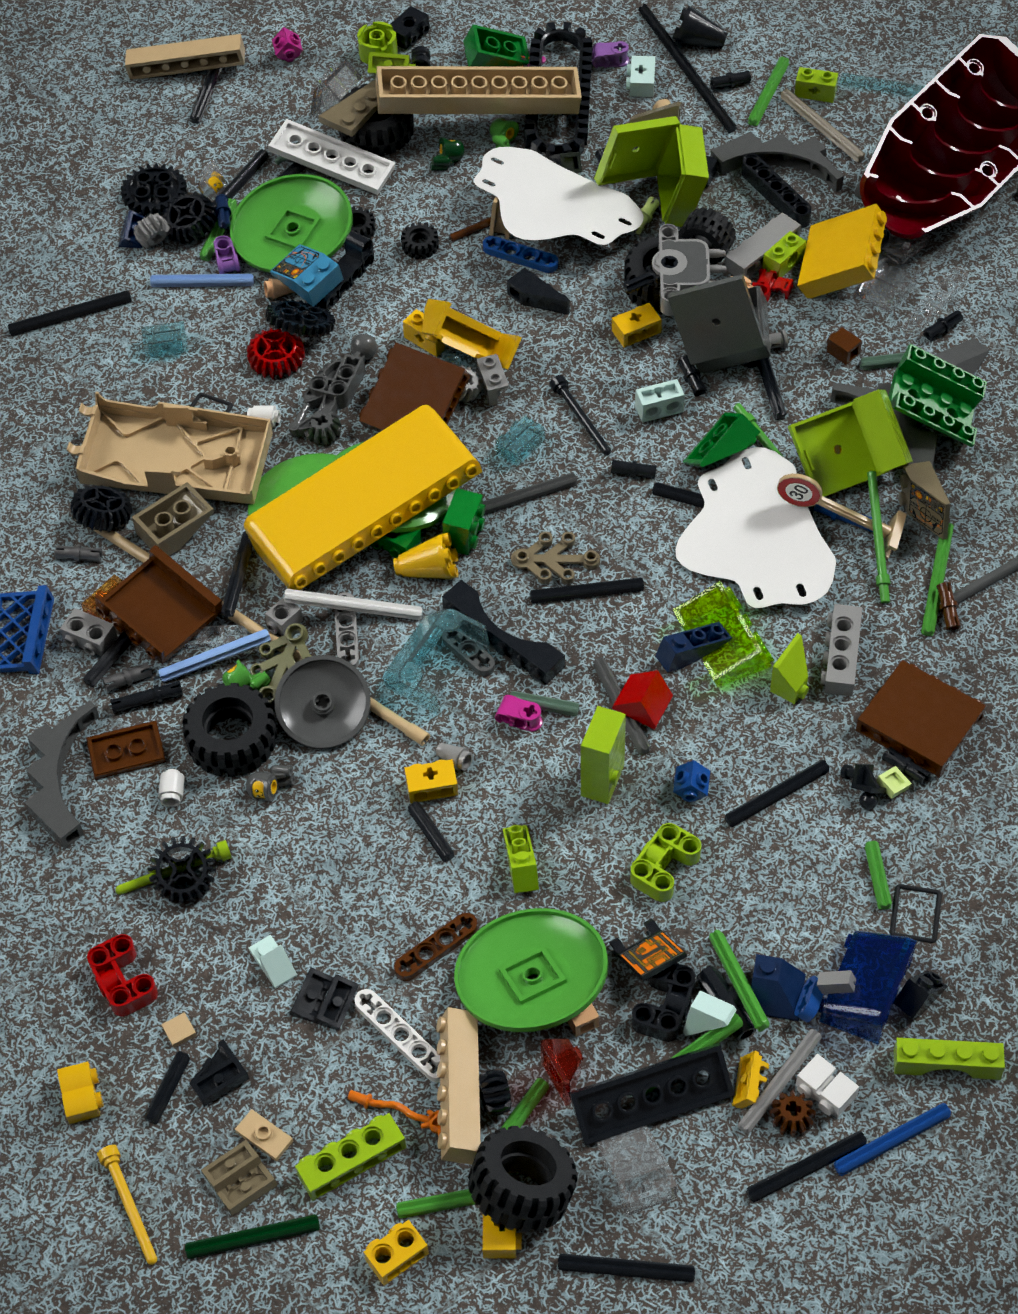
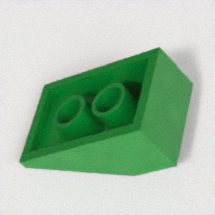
M472 24L463 40L468 66L514 67L529 64V53L524 36ZM521 56H525L526 60H521Z
M725 412L683 460V463L698 467L714 463L751 447L756 442V437L760 431L743 414Z

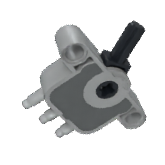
M664 224L659 228V252L653 256L652 265L646 267L645 274L624 282L623 287L626 293H632L650 284H653L655 288L659 287L661 312L666 316H674L668 300V294L713 282L710 281V274L725 273L726 266L710 265L709 258L725 257L726 251L709 249L708 244L699 239H678L677 227L673 224Z

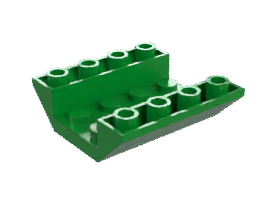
M910 343L894 373L889 400L894 410L967 446L973 447L977 434V428L971 426L975 407L984 398L987 382Z

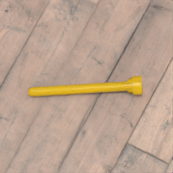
M108 1145L97 1152L100 1164L110 1171L147 1263L154 1265L157 1262V1256L120 1169L121 1154L117 1145Z

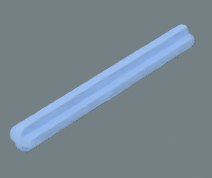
M253 274L151 275L150 284L151 287L253 286L254 276Z
M263 629L159 670V676L162 682H167L248 651L265 642H270L269 632L267 629Z

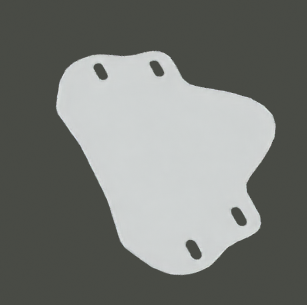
M498 147L488 151L483 157L482 169L474 178V183L477 187L495 195L499 199L501 218L508 232L524 240L535 241L566 235H578L596 244L607 245L618 236L638 229L643 223L644 215L641 209L628 195L603 185L598 186L597 183L557 165L530 149ZM491 158H497L503 161L504 164H498L492 161ZM486 179L488 181H491L495 184V186L485 184L484 182H482V180ZM618 219H625L631 222L632 225H626L620 222ZM592 232H597L605 236V238L600 239L592 235Z
M763 447L742 450L731 457L724 465L706 472L699 478L698 487L704 499V508L685 529L675 549L677 560L690 571L735 581L740 586L747 604L754 608H763L781 603L803 605L822 598L833 583L836 559L819 533L808 507L789 504L777 492V484L781 477L792 473L797 474L795 466L777 452ZM747 457L749 459L750 469H745L742 458ZM708 480H715L718 487L716 491L710 489ZM798 584L804 586L806 596L801 597L796 588ZM755 587L761 589L763 599L758 600L753 592Z

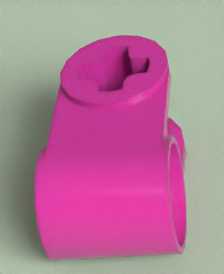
M505 695L495 714V720L498 723L505 722L510 727L514 726L531 732L540 729L543 723L541 708L537 703L519 699L513 695Z

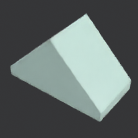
M700 991L690 1006L683 1033L685 1036L728 1026L736 1012V1008L725 1001Z

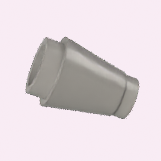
M443 742L437 746L436 755L443 760L453 759L456 770L459 771L461 769L465 771L470 767L473 754L469 752L468 748Z

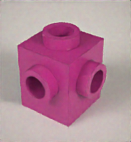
M283 27L272 39L275 55L280 60L284 59L287 62H293L296 57H299L303 51L299 35Z

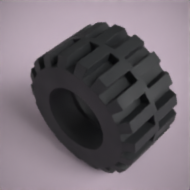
M697 208L690 213L681 227L678 239L680 237L684 239H699L706 242L709 249L725 250L727 255L736 239V231L732 228L734 226L732 222H729L726 216L721 215V212H716L711 208L708 210L706 208H700V210ZM725 257L709 258V261L714 265L717 262L720 263Z

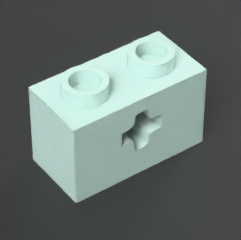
M632 56L631 64H627V76L630 77L626 79V89L630 90V96H654L656 56Z

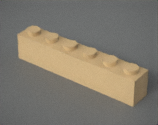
M241 34L127 49L125 67L130 79H143L245 65V47Z
M448 1007L443 1016L438 1018L436 1025L437 1032H440V1039L437 1044V1055H440V1062L437 1068V1077L440 1078L437 1100L440 1101L441 1107L437 1117V1123L441 1125L438 1149H441V1160L472 1165L481 1143L478 1020L468 1010Z

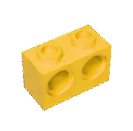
M409 1220L403 1224L398 1223L389 1230V1234L382 1239L373 1240L367 1245L366 1250L363 1251L365 1261L384 1286L429 1254L427 1243ZM404 1239H410L413 1241V1243L408 1247H402L399 1245L400 1242ZM382 1255L391 1257L386 1263L377 1262V1259Z

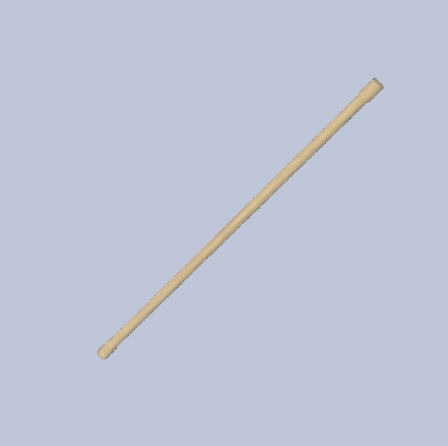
M93 530L142 563L149 559L148 552L114 530H111L110 533L107 531L100 533L99 530ZM235 610L233 617H228V619L251 634L265 629L237 610ZM268 631L271 638L270 642L279 638ZM286 646L276 650L283 653ZM297 649L293 654L296 663L302 660ZM371 698V712L402 731L407 737L421 746L425 744L424 740L428 741L430 739L428 732Z

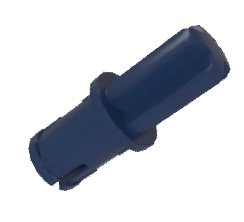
M219 194L215 197V214L218 217L219 228L227 230L231 225V209L228 205L227 195Z

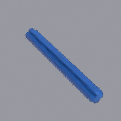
M946 1103L939 1104L836 1160L833 1165L835 1171L840 1176L849 1173L948 1119L951 1116V1110Z

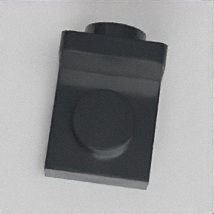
M580 152L560 153L549 156V160L574 173H582Z

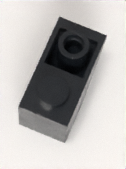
M925 971L907 980L893 1001V1004L914 1019L921 1016L948 986L942 982L943 980L938 974Z

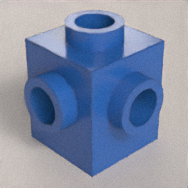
M695 760L677 766L673 792L687 802H694L708 796L710 770Z

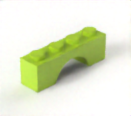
M896 1038L894 1046V1074L922 1076L934 1070L952 1069L965 1072L974 1079L1001 1080L1005 1069L1004 1043Z

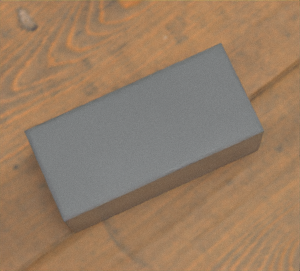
M851 970L819 972L817 986L822 994L852 993L855 990L854 984H856V978Z

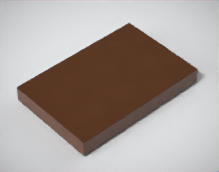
M156 720L86 737L95 780L166 762Z

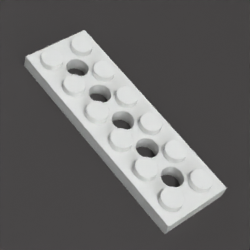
M288 119L285 120L268 145L269 152L376 195L379 194L395 169V162ZM295 140H297V141H299L300 143H298V144H293V143H291V142H294ZM317 148L318 150L310 151L309 149ZM334 155L336 156V158L331 159L327 156ZM349 162H352V163H354L355 165H353V166H348V165H346V164L349 163ZM366 170H371V171H373V172H372V173H365L364 171H366Z

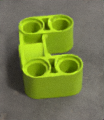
M673 823L663 824L632 863L630 871L632 886L656 901H669L674 893V878L664 869L672 858L687 866L697 864L701 858L700 839ZM670 837L673 840H666L664 838ZM685 850H693L695 852L689 853ZM643 873L646 876L640 877L637 874ZM658 886H666L667 888L660 889Z

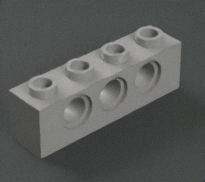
M834 604L833 613L828 612L827 626L831 627V632L826 631L825 646H829V651H824L822 665H827L826 671L822 670L820 681L821 685H825L824 693L853 697L862 607Z

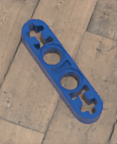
M488 236L483 240V251L490 256L545 273H553L558 269V257L554 254L496 236ZM514 250L516 251V253L507 254L506 251ZM534 256L535 259L526 260L525 257Z

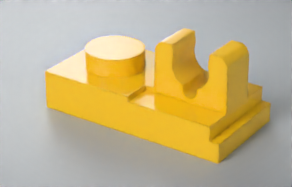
M757 1051L740 1057L734 1091L735 1096L732 1106L743 1109L756 1103L759 1096L758 1086L767 1081V1078L760 1074V1070L765 1071L769 1069V1064L762 1061V1056Z

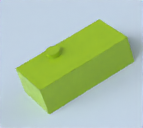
M597 706L581 744L582 797L609 804L625 762L626 714Z

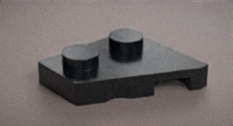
M224 1039L218 1043L219 1049L214 1056L207 1058L202 1065L201 1071L196 1073L190 1082L192 1090L204 1107L249 1080L248 1073Z

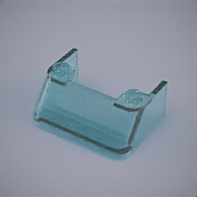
M454 609L427 614L383 674L384 685L389 690L436 715L441 713L436 695L418 685L423 678L420 665L438 642L443 632L457 631L486 647L490 644L485 625Z

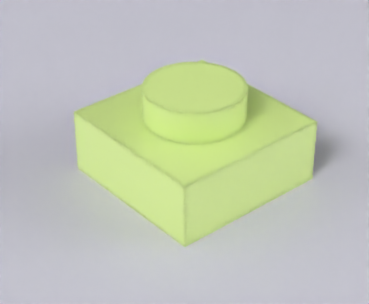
M896 766L882 773L876 779L880 787L886 788V794L891 799L908 790L912 784Z

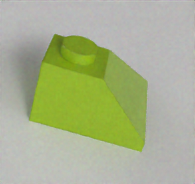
M799 633L796 634L773 665L770 692L793 704L799 698L804 699L809 690L807 686L808 671L802 635Z

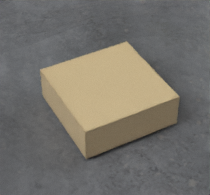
M185 1012L161 1024L173 1048L197 1036Z

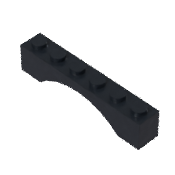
M463 580L457 582L442 596L443 611L447 616L451 618L454 616L466 630L471 629L476 632L482 642H489L494 646L497 653L502 656L507 655L517 668L521 669L523 667L535 681H542L547 685L565 668V655L549 643L523 640L506 633L496 626L484 612L479 600L478 591Z

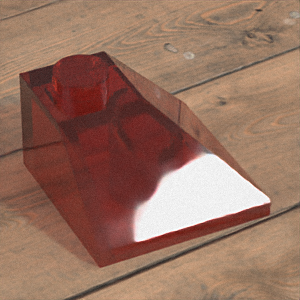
M544 1039L540 1041L541 1063L566 1106L571 1103L568 1092L574 1091L581 1073L583 1056L578 1046L573 1047L569 1039Z

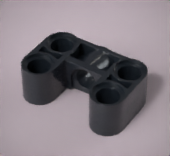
M679 963L661 971L664 976L658 977L654 975L647 979L649 985L654 989L667 992L664 1004H661L660 1007L648 1003H638L632 1009L631 1025L635 1032L665 1042L677 1039L691 1005L696 980L694 970ZM687 980L689 983L681 984L678 981ZM644 1016L649 1020L640 1021L637 1018ZM665 1024H670L674 1028L665 1029L662 1026Z

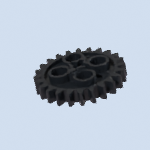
M155 163L154 167L147 164L145 169L139 166L140 171L138 172L132 170L133 176L126 175L127 180H123V186H121V196L124 205L136 213L142 212L143 216L147 213H152L153 215L158 213L161 216L163 210L168 208L167 203H173V198H180V194L183 196L187 194V183L184 175L180 174L178 169L174 171L173 166H170L168 169L166 164L158 167V163Z
M283 299V302L276 300V303L271 302V305L268 304L265 318L267 322H270L269 325H275V329H282V332L288 331L290 335L296 333L300 337L302 335L306 337L312 335L314 337H318V335L324 337L325 334L329 335L330 332H333L335 324L334 315H331L330 311H325L326 308H318L319 305L312 306L309 303H303L302 300L299 302L293 299L291 301Z

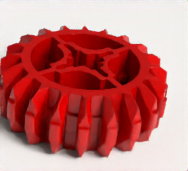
M270 327L269 331L262 330L261 335L255 334L254 339H250V343L247 346V359L252 370L255 369L257 375L262 373L264 378L268 374H270L272 379H274L275 375H279L282 379L284 373L290 376L291 370L297 372L298 366H302V360L305 358V348L300 336H297L295 333L290 335V332H282L281 329L273 330Z

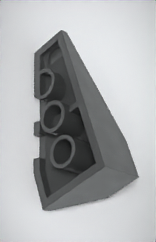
M972 338L937 353L935 356L974 375L990 350L975 338Z

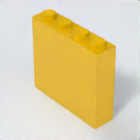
M877 204L810 226L797 284L806 298L811 299L875 278L882 238L884 237V228L887 222L885 212L881 211Z

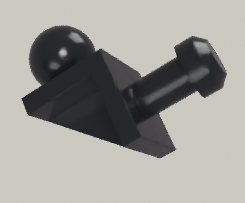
M845 764L840 770L841 777L844 779L853 778L851 788L864 791L859 798L861 807L866 810L875 808L878 799L874 793H886V788L879 787L873 775L874 765L855 764L854 769L852 765Z

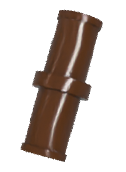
M943 582L936 586L941 602L939 608L944 615L946 630L949 631L950 628L956 630L961 628L957 613L958 603L954 600L951 583Z

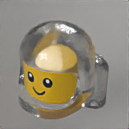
M213 159L201 169L202 177L198 181L199 191L208 198L217 196L228 185L225 178L220 175L222 170Z

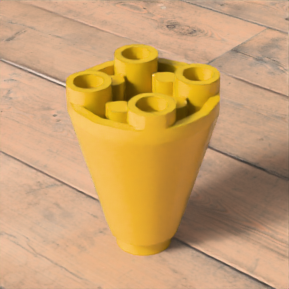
M450 533L439 534L394 558L393 564L396 575L412 578H457L458 569L455 562L458 561V553L456 548H451L452 540Z

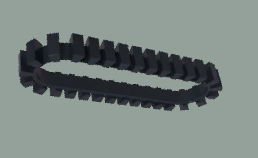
M554 22L547 23L546 32L538 28L534 32V38H531L529 67L542 66L543 49L551 42H568L573 44L579 51L578 76L582 98L579 113L576 114L574 137L564 144L547 143L539 137L537 132L538 114H526L525 148L531 147V150L536 151L540 155L543 152L546 154L547 159L551 155L560 153L580 152L581 155L584 152V145H587L593 42L591 37L585 38L586 30L582 27H579L575 33L571 32L572 23L563 22V29L556 30Z

